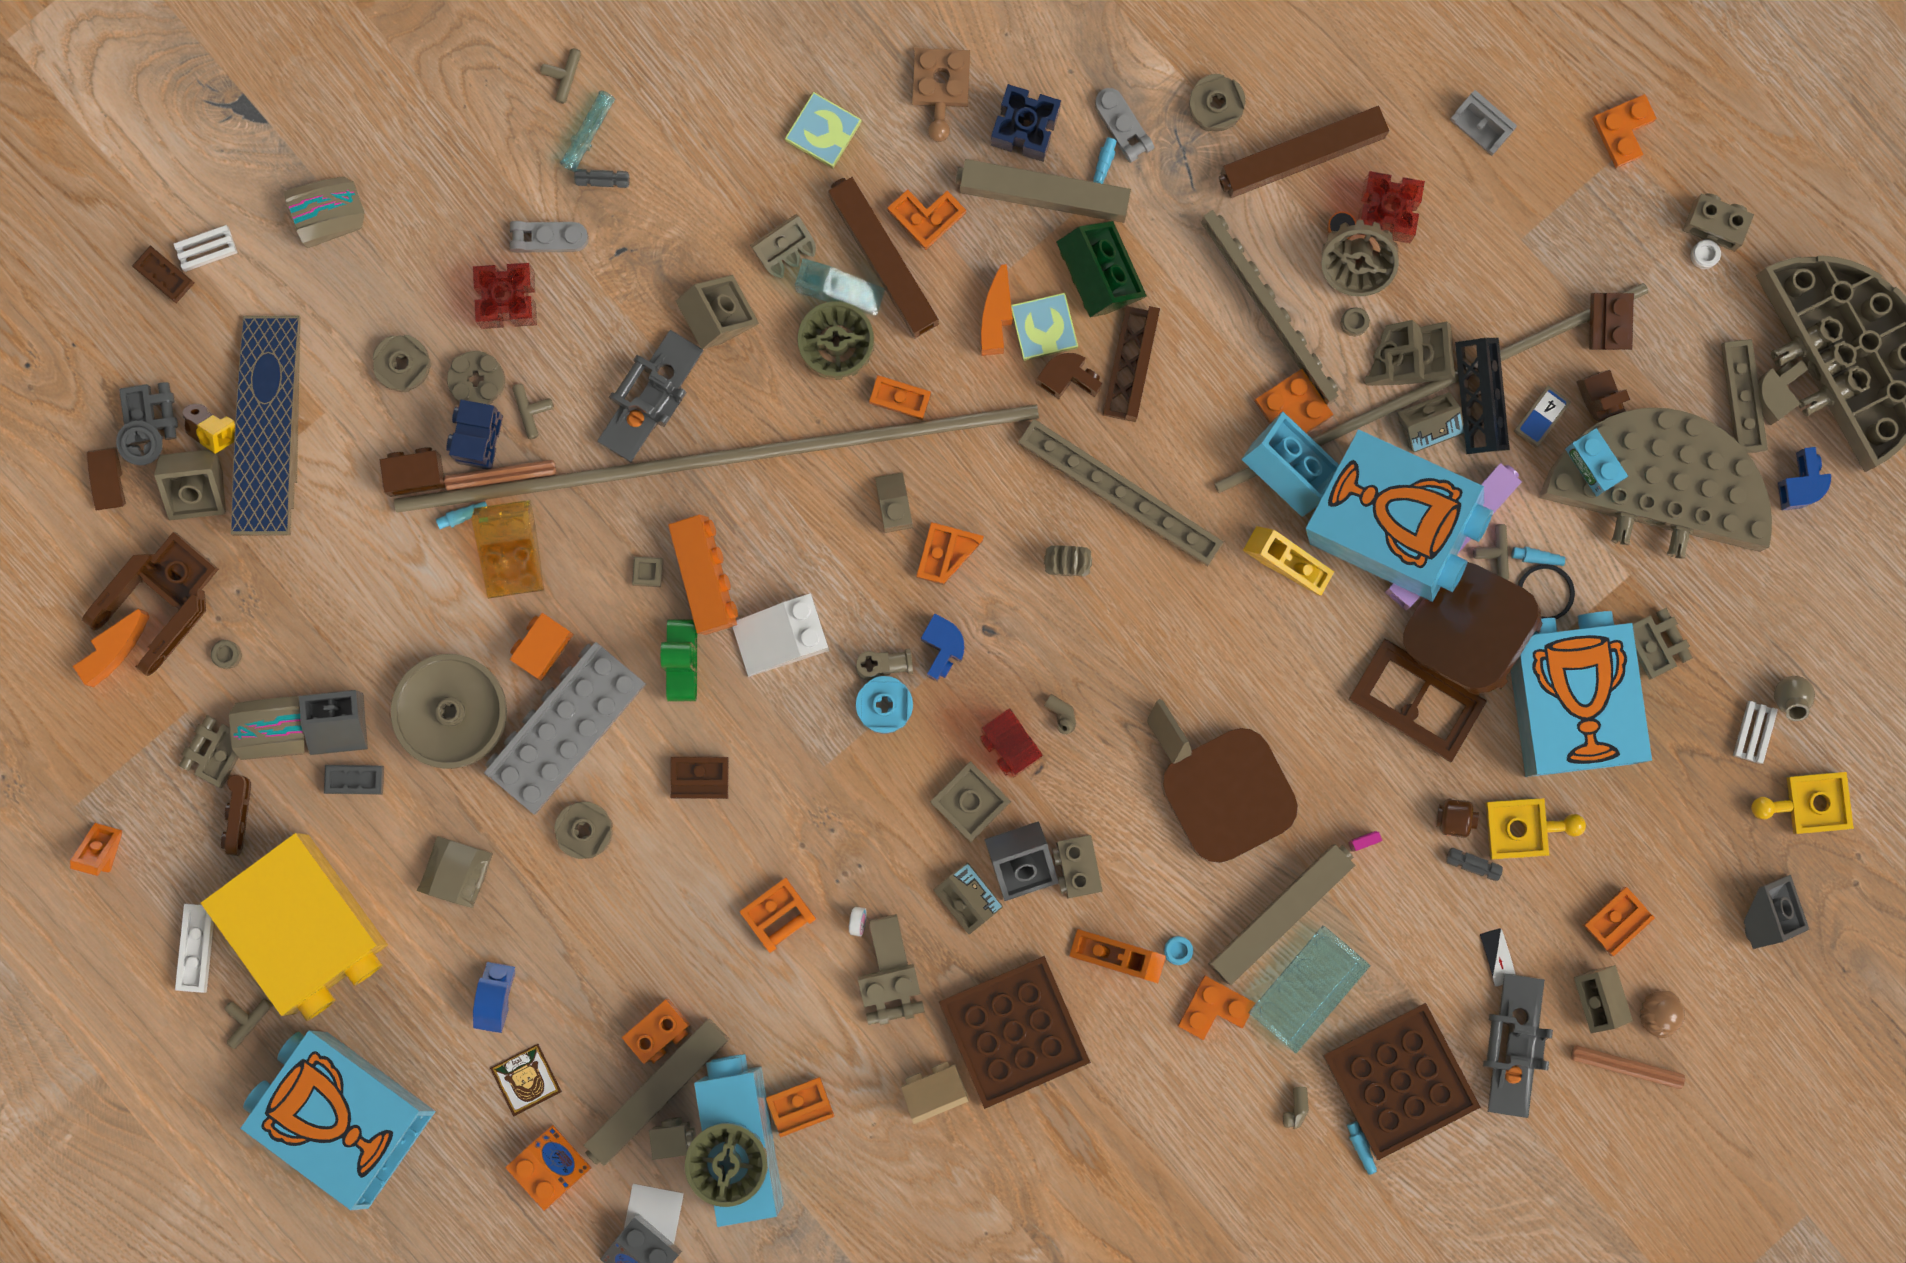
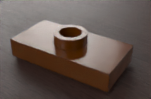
M151 245L132 265L134 269L176 304L195 283Z

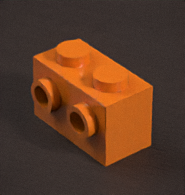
M541 613L539 617L534 616L526 628L529 632L523 641L519 639L513 645L510 651L512 656L509 659L540 681L544 679L574 635L544 613Z
M666 999L621 1038L643 1064L648 1061L654 1064L667 1053L664 1048L670 1042L676 1045L689 1034L686 1029L691 1024L669 999Z

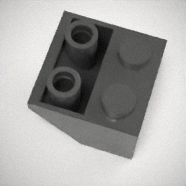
M351 690L299 696L301 726L310 755L368 749L364 695L362 692Z

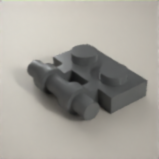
M168 382L159 383V394L153 395L148 384L119 389L124 425L133 420H146L151 425L157 426V430L164 429L166 440L177 438L175 428L178 427L177 418L174 417L172 403L175 400L174 394L170 392ZM154 405H161V419H155ZM137 434V439L129 445L144 444L151 440L142 439Z

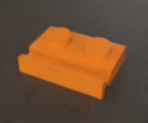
M1623 887L1583 926L1607 950L1608 954L1614 957L1655 917L1651 915L1628 887Z
M821 1077L766 1097L780 1138L835 1117Z

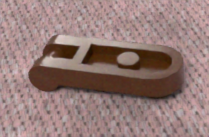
M232 775L227 781V786L232 793L230 803H227L225 808V820H228L227 830L223 832L221 837V848L225 849L227 855L240 856L244 845L251 781L245 776Z

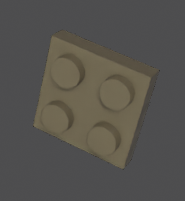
M971 761L930 801L970 842L1011 803Z

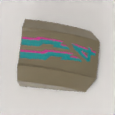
M346 177L322 180L284 191L285 200L296 231L307 248L360 230L363 226L365 214L354 182Z
M299 696L235 703L229 713L231 746L241 760L293 756L304 753V735L300 719Z

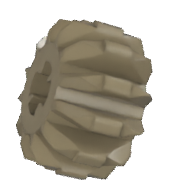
M1050 546L1046 549V555L1044 556L1045 572L1049 575L1086 576L1090 574L1092 566L1091 550L1086 547Z

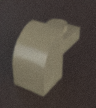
M1802 360L1794 366L1789 362L1777 372L1772 368L1758 380L1759 399L1762 405L1763 417L1770 425L1779 421L1801 404L1787 385L1808 370Z

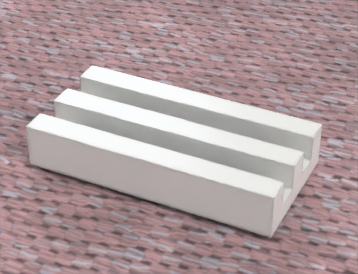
M227 225L174 243L178 259L181 262V268L184 272L238 253ZM225 235V237H223V238H221V239H218V240L209 242V243H207V244H204V245L195 247V248H193V249L184 251V249L193 247V246H195V245H198V244H201V243H204V242H207V241H209V240H212V239H215V238H218V237H221V236ZM225 244L229 245L228 248L187 262L186 258L210 251Z
M1753 701L1747 702L1733 756L1763 764L1778 709L1769 708L1763 704L1759 705ZM1754 710H1757L1758 713L1747 753H1743ZM1765 713H1767L1768 715L1766 718L1757 755L1753 756L1758 741L1759 733L1761 730L1762 722L1764 719Z

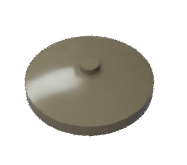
M457 654L432 656L414 665L398 683L391 703L392 726L402 747L418 761L442 769L466 767L485 757L500 740L507 720L506 697L495 675L478 661Z

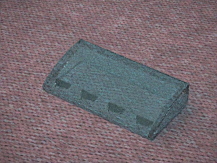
M1322 925L1248 1013L1287 1048L1297 1053L1371 965Z

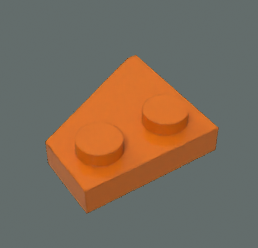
M931 522L916 577L944 585L983 542L984 536Z

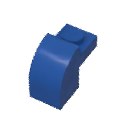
M1816 447L1804 448L1796 452L1799 477L1786 478L1778 482L1782 511L1807 507L1819 501L1827 493L1831 484V474L1820 475L1819 471L1822 468V461L1820 455L1816 453Z
M934 613L921 637V641L940 651L927 673V677L938 682L940 676L946 678L953 665L949 661L951 657L959 662L962 661L964 656V639L960 630L952 622Z
M487 962L483 976L479 978L475 994L473 1028L502 1033L509 1011L508 996L515 977L514 966Z

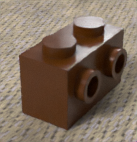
M431 447L416 449L415 454L404 455V452H393L387 454V458L379 459L384 493L389 497L445 488L441 455L436 450L432 451Z

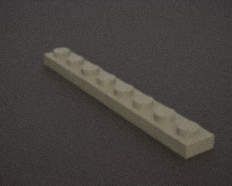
M1213 210L1204 215L1201 224L1297 366L1303 369L1327 406L1334 402L1339 396L1336 383L1331 377L1326 378L1321 370L1323 366L1319 358L1314 353L1310 354L1305 347L1307 342L1303 334L1299 330L1295 331L1289 323L1291 318L1288 312L1283 307L1279 308L1274 301L1276 297L1268 284L1263 285L1258 277L1260 272L1252 261L1248 262L1242 254L1244 252L1243 246L1237 238L1232 239L1227 231L1229 227L1225 219L1221 215L1217 216Z
M1033 419L1019 440V445L1208 567L1223 544L1222 540L1037 420Z

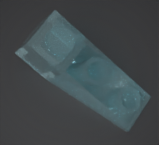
M804 258L795 282L797 293L827 302H846L856 306L862 312L875 316L878 315L885 288L831 266Z

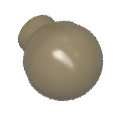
M1789 676L1782 679L1774 691V700L1779 709L1786 713V717L1792 721H1801L1808 717L1809 709L1813 706L1815 699V690L1812 684L1800 676Z

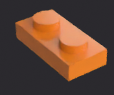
M877 375L869 404L923 420L931 397V391Z

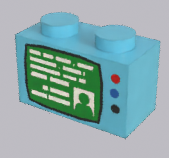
M1597 428L1565 449L1596 497L1628 477Z

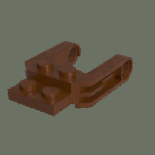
M173 532L155 554L133 555L85 612L82 621L93 631L101 628L142 580L172 607L178 608L177 613L148 646L150 648L149 651L140 660L139 664L135 666L144 675L150 676L164 663L205 614V591L202 589L219 568L178 533Z

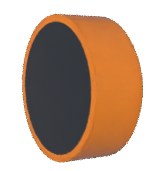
M1347 212L1335 213L1328 222V233L1339 231L1340 225L1343 223H1348L1349 226L1356 225L1355 218Z

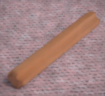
M553 460L446 475L444 477V484L446 490L451 491L556 475V464Z
M1577 1045L1572 1049L1571 1059L1573 1061L1676 1089H1682L1684 1086L1685 1075Z

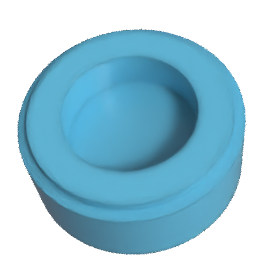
M1175 936L1166 942L1164 955L1170 963L1183 965L1192 958L1193 947L1188 939Z

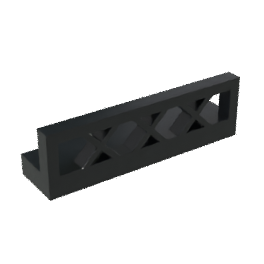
M1479 338L1455 342L1466 454L1510 450L1499 338ZM1476 345L1477 358L1471 364L1466 359L1465 347ZM1473 373L1480 380V386L1475 392L1468 385V379ZM1475 401L1482 406L1483 414L1478 420L1471 415V407ZM1478 429L1485 434V447L1475 448L1474 435Z

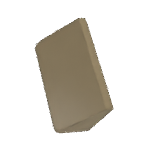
M1161 699L1157 700L1147 722L1169 759L1175 764L1192 755L1188 739L1164 701Z

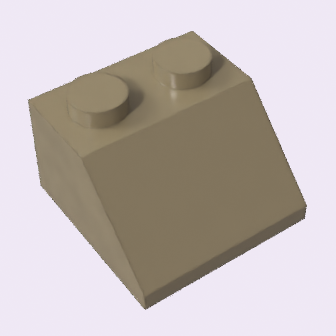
M733 275L694 284L676 300L701 349L721 345L759 324Z
M210 450L159 455L154 476L169 520L223 515L226 513L223 472L217 453L215 454Z

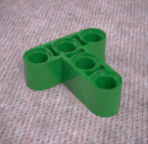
M693 619L667 620V642H661L660 650L661 668L666 671L667 702L697 700L698 633Z

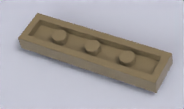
M1752 339L1724 342L1721 344L1734 439L1747 453L1765 452L1768 450L1762 405L1759 399V384Z

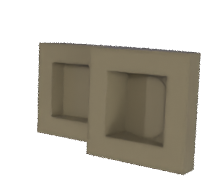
M897 914L869 920L879 970L884 971L908 965Z

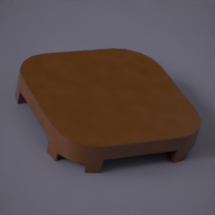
M1467 562L1465 571L1453 592L1440 587L1433 602L1425 598L1422 599L1406 625L1403 633V644L1409 656L1420 667L1424 666L1462 686L1469 693L1479 696L1480 693L1491 692L1497 688L1501 690L1508 682L1506 677L1535 632H1540L1543 624L1541 621V609L1534 596L1526 589L1477 564Z
M1238 728L1220 735L1191 750L1192 755L1175 764L1170 763L1163 774L1162 790L1164 797L1167 798L1192 846V850L1197 856L1208 862L1221 863L1242 855L1284 833L1292 826L1297 817L1298 804L1292 788L1268 743L1259 733L1251 729Z

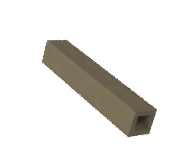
M965 159L964 168L958 167L956 184H960V193L1122 223H1125L1131 192L1129 188Z
M1336 844L1331 845L1231 941L1209 965L1228 985H1232L1355 866L1351 861L1354 858L1353 855L1343 845L1339 848Z
M707 1019L584 1144L588 1149L585 1153L589 1159L596 1165L599 1163L603 1166L608 1164L730 1038L711 1019Z

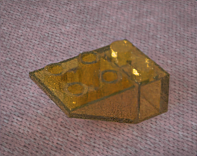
M531 500L474 508L471 521L488 599L543 591V576Z

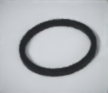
M1548 564L1538 565L1529 569L1520 579L1518 586L1523 588L1526 578L1532 572L1540 569L1554 570L1565 578L1570 589V598L1567 606L1561 613L1551 617L1541 616V619H1559L1564 616L1572 607L1575 598L1574 584L1569 575L1561 568Z

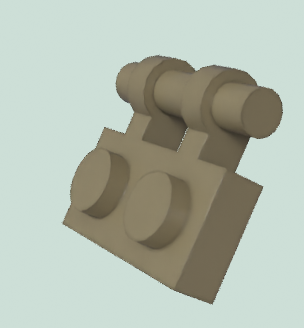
M1667 608L1656 612L1661 621L1658 625H1655L1651 615L1632 624L1637 657L1649 680L1677 667L1672 657L1673 655L1678 654L1682 663L1693 658L1688 650L1690 647L1686 639L1683 640L1676 627L1678 623L1675 617L1670 616ZM1666 631L1673 646L1667 647L1660 634L1661 632Z
M206 715L201 725L198 724L194 731L196 735L190 746L185 747L182 753L184 757L179 766L189 771L194 762L198 763L199 766L194 775L222 788L239 757L231 746L230 727L222 724L218 732L215 733L212 731V728L217 720ZM206 739H209L212 743L203 756L199 752Z
M914 964L858 976L864 1007L876 1005L877 1008L876 1012L866 1014L868 1025L880 1023V1025L889 1024V1020L902 1017L910 1019L914 1018L915 1014L925 1012L922 1001L915 1003L910 1001V996L920 994ZM901 999L902 1006L886 1009L885 1002Z

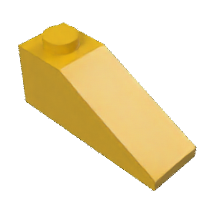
M1256 526L1243 549L1244 552L1263 565L1319 596L1323 594L1334 574L1332 569L1274 529Z

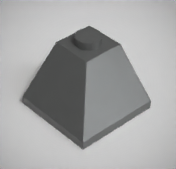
M1791 875L1759 887L1744 919L1745 934L1751 942L1753 949L1781 943L1810 930Z

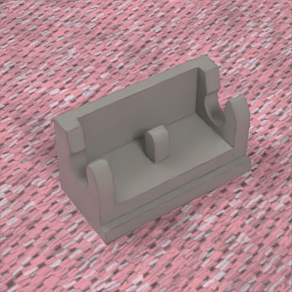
M1476 90L1471 93L1450 119L1491 156L1517 127L1515 123Z

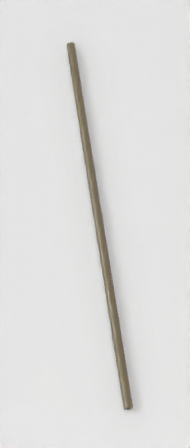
M1036 404L394 499L396 512L399 513L1038 419L1039 413Z

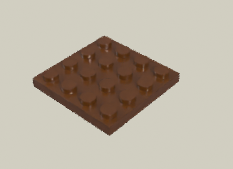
M1045 956L939 1001L984 1109L1091 1063Z
M1426 1003L1322 1055L1376 1160H1380L1481 1108Z

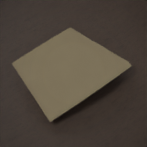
M1413 320L1386 325L1381 337V344L1374 355L1375 361L1369 376L1366 375L1365 384L1371 386L1404 385L1455 378L1451 324L1446 321L1420 327Z

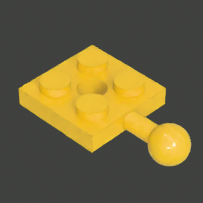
M1847 772L1787 777L1789 800L1773 802L1767 797H1759L1754 800L1751 806L1753 815L1761 820L1769 819L1774 813L1791 812L1793 834L1854 829ZM1817 795L1823 796L1827 801V806L1823 811H1818L1813 805V800Z
M1545 798L1485 802L1490 860L1550 856L1548 833L1565 831L1569 836L1577 837L1583 834L1586 829L1584 818L1578 814H1570L1563 821H1546ZM1520 821L1524 825L1525 831L1521 837H1515L1511 834L1510 825L1512 822Z

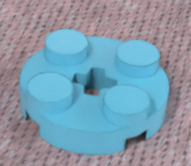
M879 676L873 678L861 688L856 699V710L864 726L876 733L888 734L906 725L912 715L913 700L907 687L898 679L890 676ZM882 697H888V702L893 703V707L888 708L887 713H882L881 708L876 707L877 702L882 701Z

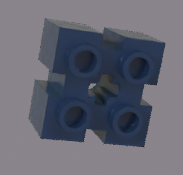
M1008 84L1001 103L1000 115L1005 117L997 116L991 135V146L1012 152L1014 146L1023 148V156L1044 162L1051 139V132L1047 131V129L1054 131L1061 108V100L1042 94L1039 95L1038 100L1029 98V90ZM1024 120H1029L1030 126L1025 127L1021 123Z
M460 399L459 407L455 406L452 423L457 424L455 433L449 434L446 450L449 451V456L455 459L458 464L482 469L493 468L497 437L499 438L503 415L498 412L494 405Z

